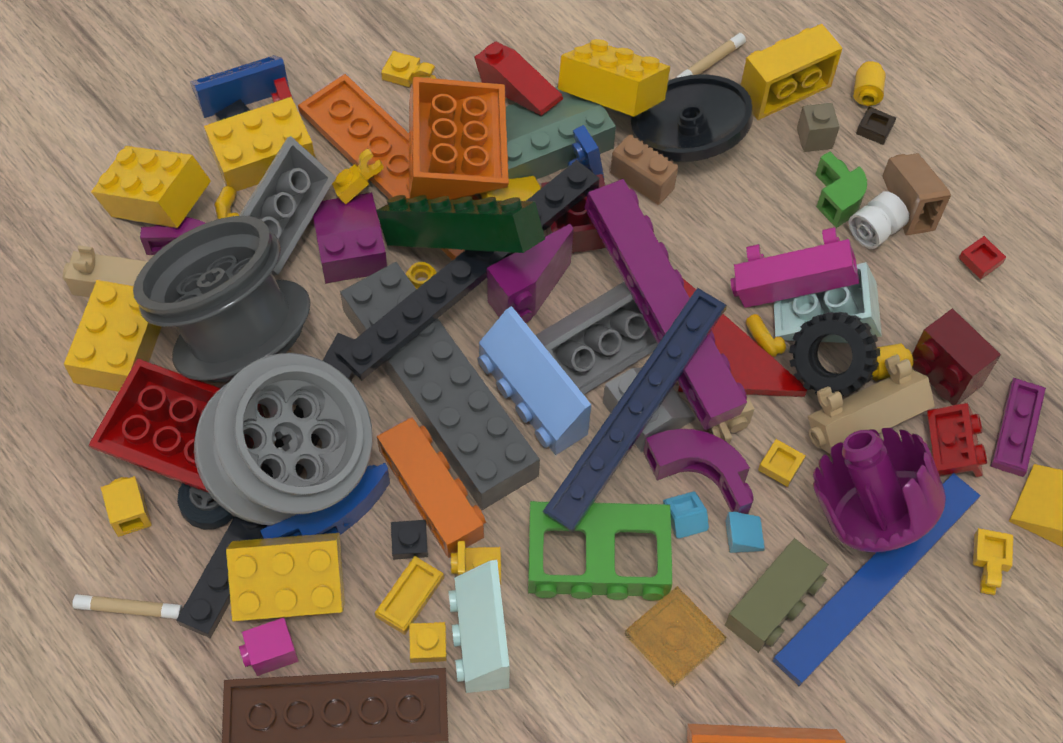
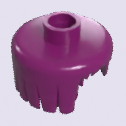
M882 428L883 441L875 429L859 430L850 434L844 440V443L839 442L831 447L832 462L826 454L820 458L819 468L816 467L813 471V489L832 532L840 542L855 550L864 552L891 551L919 540L937 524L946 504L945 489L930 449L918 434L913 433L911 435L908 431L900 429V438L893 428Z

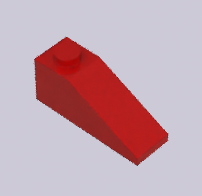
M495 41L474 57L482 83L504 84L506 98L541 116L563 100L562 94L514 49Z

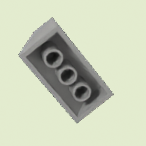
M291 136L285 140L239 215L252 216L262 220L278 238L281 251L278 262L272 271L273 276L279 275L336 178Z
M625 282L536 334V337L583 395L650 354L658 345Z

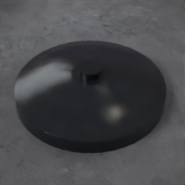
M688 75L669 80L665 101L634 117L631 116V127L634 138H638V141H643V145L648 144V148H653V151L663 154L664 158L668 157V161H699L722 154L737 145L747 135L752 126L753 108L750 95L735 81L716 75Z

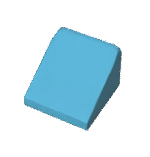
M695 491L663 500V504L670 505L671 526L677 538L687 537L708 530L707 509Z
M728 512L725 522L729 552L764 551L765 546L760 517L739 512Z

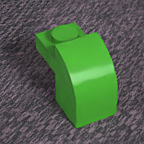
M829 151L821 156L815 174L826 186L821 190L816 207L837 228L849 221V218L860 209L867 189V178L860 166L850 172L846 164Z

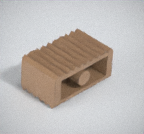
M628 135L613 150L610 173L620 180L624 179L626 184L656 204L660 205L675 189L678 164H673V161H668V157L664 158L663 154H658V151L648 148V144L643 145V141H638V138Z

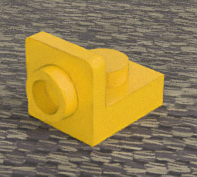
M458 541V553H451V574H458L459 576L488 561L497 560L501 585L500 547L465 548V541Z

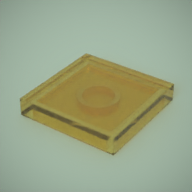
M678 586L628 627L624 633L673 687L724 644L727 639Z

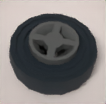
M184 483L181 484L178 490L177 504L183 518L192 526L203 530L217 529L228 524L234 518V515L222 508L215 500L208 504L213 499L208 492Z

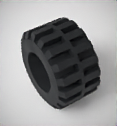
M831 312L812 317L810 321L800 326L802 329L799 332H795L792 338L795 340V343L789 349V353H793V359L789 360L791 367L795 366L797 373L794 376L797 380H803V387L805 389H813L817 395V391L829 386L832 393L839 391L841 395L845 396L860 389L873 377L872 373L877 370L879 365L877 357L880 356V348L876 347L875 342L878 339L876 334H871V327L868 323H862L860 317L848 315L846 312ZM835 334L841 336L851 347L852 362L850 367L843 373H831L819 361V344L828 335Z

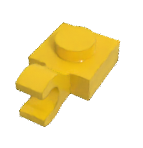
M392 51L381 71L382 80L410 87L413 77L436 79V76L432 75L435 69L433 64L427 62L420 63V58Z
M366 149L360 154L358 166L354 164L349 169L342 170L332 183L337 196L345 204L369 185L367 181L369 178L380 173L384 168L380 160H377L372 165L367 164L368 160L374 156L370 149Z
M978 528L974 534L973 565L984 567L980 582V593L995 595L996 587L1000 588L1002 584V571L1008 572L1012 567L1013 535Z

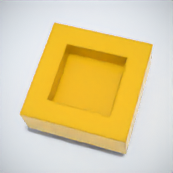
M776 439L760 463L758 471L788 487L804 462L806 455Z
M409 623L410 663L447 661L446 623Z

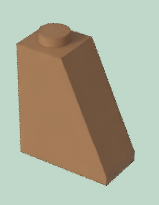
M919 153L899 154L889 158L882 176L888 192L898 196L909 212V221L903 226L905 235L935 231L951 197L949 189Z

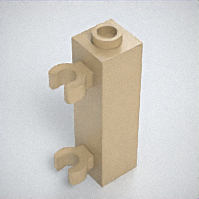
M79 245L78 251H73L70 262L64 266L63 280L67 283L72 295L90 297L96 280L134 286L138 274L148 261L95 254L93 247Z
M896 354L885 359V365L891 377L842 399L841 393L839 391L832 393L829 386L817 391V397L823 409L808 415L811 427L809 429V436L812 443L831 454V447L839 442L844 443V440L856 431L875 429L880 433L882 428H891L935 407L929 378L912 370L910 361L908 359L900 361L899 355Z

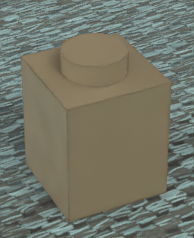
M833 103L802 107L797 131L803 152L833 149L840 128Z

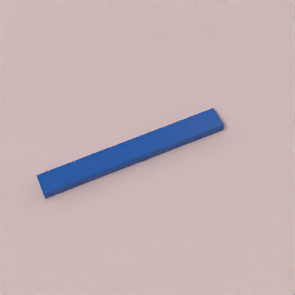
M953 473L943 483L946 504L937 524L922 538L907 546L891 551L876 552L773 658L772 662L800 686L979 499L980 494Z

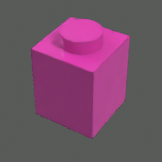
M284 617L242 632L245 644L239 646L240 654L245 667L252 665L256 676L299 662Z

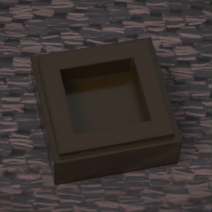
M868 107L856 134L884 145L897 117Z

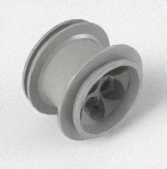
M280 353L269 355L244 367L209 400L200 416L195 434V463L203 485L222 508L232 515L251 523L274 525L297 514L312 513L326 509L341 501L357 486L367 469L372 452V424L368 409L359 391L338 369L318 358L304 354ZM258 404H263L268 408L270 412L269 418H264L259 414L257 410ZM293 404L302 408L303 418L294 415L292 411ZM244 434L249 435L253 439V449L247 448ZM311 434L319 436L322 441L321 449L313 445ZM281 439L284 445L276 448L274 442ZM261 464L268 465L271 468L273 478L260 468ZM296 464L305 467L307 471L306 479H302L297 475L295 470Z

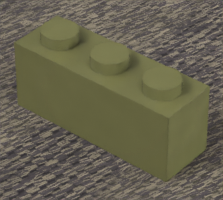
M794 538L729 613L725 626L758 653L766 644L773 647L785 631L781 626L787 618L794 621L805 608L806 604L802 601L810 592L815 596L824 586L827 579L823 575L829 564Z

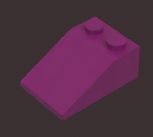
M372 192L356 195L347 204L340 198L324 200L320 203L313 215L325 284L367 277L387 267L386 252Z
M571 224L545 237V240L526 252L514 253L487 267V300L498 317L511 306L525 323H528L536 315L571 264L574 229Z

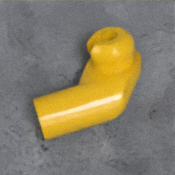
M230 186L222 188L214 204L218 219L239 216L236 212L231 213V205L237 193Z
M753 314L746 319V326L751 335L768 354L776 357L777 354L785 352L786 344L784 339L779 336L773 338L759 315Z

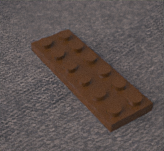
M446 668L224 680L222 743H449Z

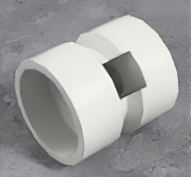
M883 191L868 202L867 206H864L849 218V229L862 246L868 249H875L885 242L889 235L896 233L908 223L909 212L898 196L891 192Z

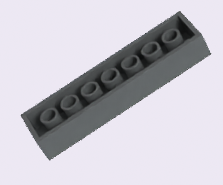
M394 262L340 291L343 311L361 335L413 293L416 288L399 264ZM436 319L381 365L421 424L426 427L431 438L444 454L448 463L481 510L539 477L540 458L439 319Z

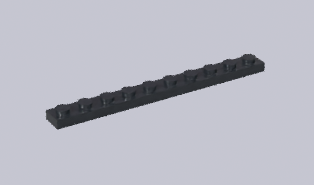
M578 160L526 200L535 201L543 231L585 198L588 192L599 186L600 178ZM477 250L463 251L338 353L339 360L361 381L364 380L487 278V267L514 253Z
M337 333L322 361L332 365L352 381L355 374L339 360L338 353L355 339ZM297 405L293 413L297 417L303 418V410ZM311 434V441L316 447L320 438L316 434ZM280 439L274 446L280 448L284 443ZM264 464L261 469L273 478V471L268 465ZM296 464L295 470L297 475L300 476L304 466ZM234 516L176 620L180 626L211 639L230 604L226 548L232 541L263 539L260 530L267 528V525L251 523Z

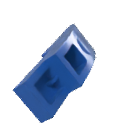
M386 463L379 466H367L357 486L338 503L317 512L297 514L274 525H267V528L260 530L263 539L340 533L341 535L357 523L374 506L390 484Z

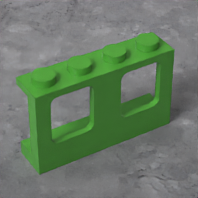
M530 501L528 593L535 594L540 598H552L557 594H571L573 598L587 599L592 597V595H607V598L613 600L626 599L628 596H642L645 600L655 601L669 597L672 588L670 505L593 503L575 529V531L583 532L586 536V572L583 575H549L543 570L544 534L547 531L569 530L543 513L549 502ZM617 533H652L656 536L657 574L654 577H626L616 574L615 535Z

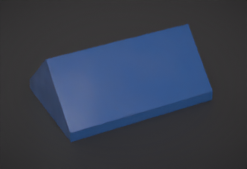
M273 55L190 81L202 114L204 118L215 115V113L239 99L245 105L270 98L271 94L276 92L273 80L285 77L287 84L288 80L283 58Z

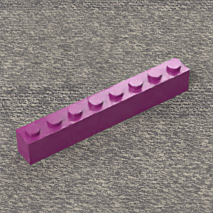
M621 179L588 192L585 210L659 344L691 297L688 296L684 289V282L680 272L677 269L674 270L670 264L665 245L662 242H658L655 237L650 218L647 215L644 216L639 208V200L635 191L629 189L625 180ZM712 331L678 379L704 430L739 416L747 404L745 389L741 383H736L730 372V363L723 353L720 354L717 349Z

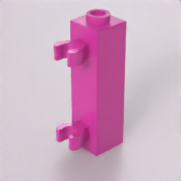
M833 227L822 230L824 245L766 258H764V254L760 253L759 244L746 247L748 262L734 264L735 278L730 280L734 297L739 296L744 308L859 284L856 256L850 240L840 241L836 234V228Z

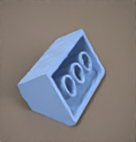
M512 306L509 307L479 342V357L477 360L482 370L486 374L491 373L497 380L496 385L500 393L505 398L510 397L515 403V409L521 420L525 423L530 422L533 426L539 443L544 448L549 447L556 456L588 435L591 403Z

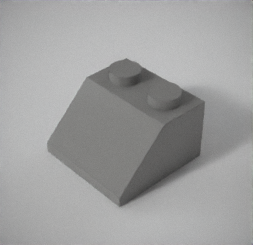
M631 368L605 384L603 404L610 413L641 368ZM674 388L668 393L634 443L641 453L644 450L646 437L667 430L681 429L695 420L696 416Z

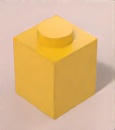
M135 476L117 478L110 484L101 487L109 522L118 537L152 526L143 491Z

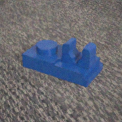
M584 125L574 129L575 143L572 144V148L577 158L571 160L568 166L578 160L595 175L603 174L599 147Z

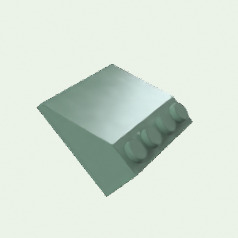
M561 90L558 91L562 94L563 100L542 116L518 103L506 106L508 178L535 176L537 180L567 168L568 163L577 158L572 148V144L575 143L573 130L582 125L586 127L599 147L600 154L614 149L615 124L602 105Z

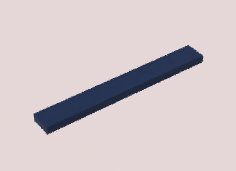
M697 287L543 510L546 516L572 533L575 531L725 312L727 306L725 303Z

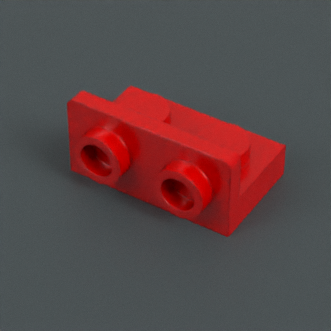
M968 403L927 410L933 459L939 476L973 471L976 477L983 476L982 465L987 464V457L984 445L978 444L977 434L982 433L979 414H973Z

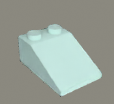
M867 262L857 264L859 284L775 301V337L779 336L786 341H795L792 338L795 332H799L802 329L800 326L803 323L810 321L812 317L831 312H846L851 316L856 315L861 318L860 321L862 323H868L871 327L870 332L872 335L876 334L877 337H882L877 282ZM835 334L828 335L821 340V342L848 343L844 338Z

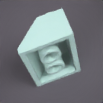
M491 560L454 577L455 590L448 591L450 612H458L459 624L452 625L454 647L461 646L462 659L455 660L457 682L465 681L466 693L509 688L510 665L497 560Z

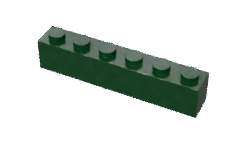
M398 195L388 199L387 205L376 210L387 246L524 253L545 240L535 201H520L518 197L499 201L495 197L472 200L471 196H466L455 200L449 199V196L427 199V196L422 195L411 199L406 198L405 195Z

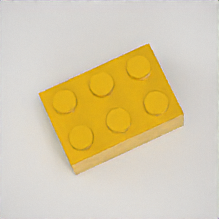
M823 24L813 28H806L795 36L786 40L781 39L774 45L761 51H754L746 57L741 86L750 95L753 115L757 120L832 86L843 48Z
M594 39L590 43L575 47L574 50L561 55L558 90L634 117L665 101L670 66L660 63V60L655 57H642L634 54V51L631 49L615 48L609 46L605 40Z
M292 97L204 126L211 152L225 185L234 188L236 192L260 183L287 137H293L315 158L313 142Z
M125 146L118 152L116 159L107 171L100 176L98 183L91 193L111 217L178 228L211 180L191 154Z
M96 280L64 362V366L73 383L119 392L137 358L147 362L150 361L162 327L150 324L141 316L139 305L133 294L134 286Z
M340 533L232 541L226 548L232 621L343 612L345 596Z

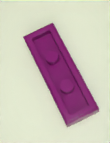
M1017 378L1012 379L990 467L1021 477L1025 476L1046 387Z

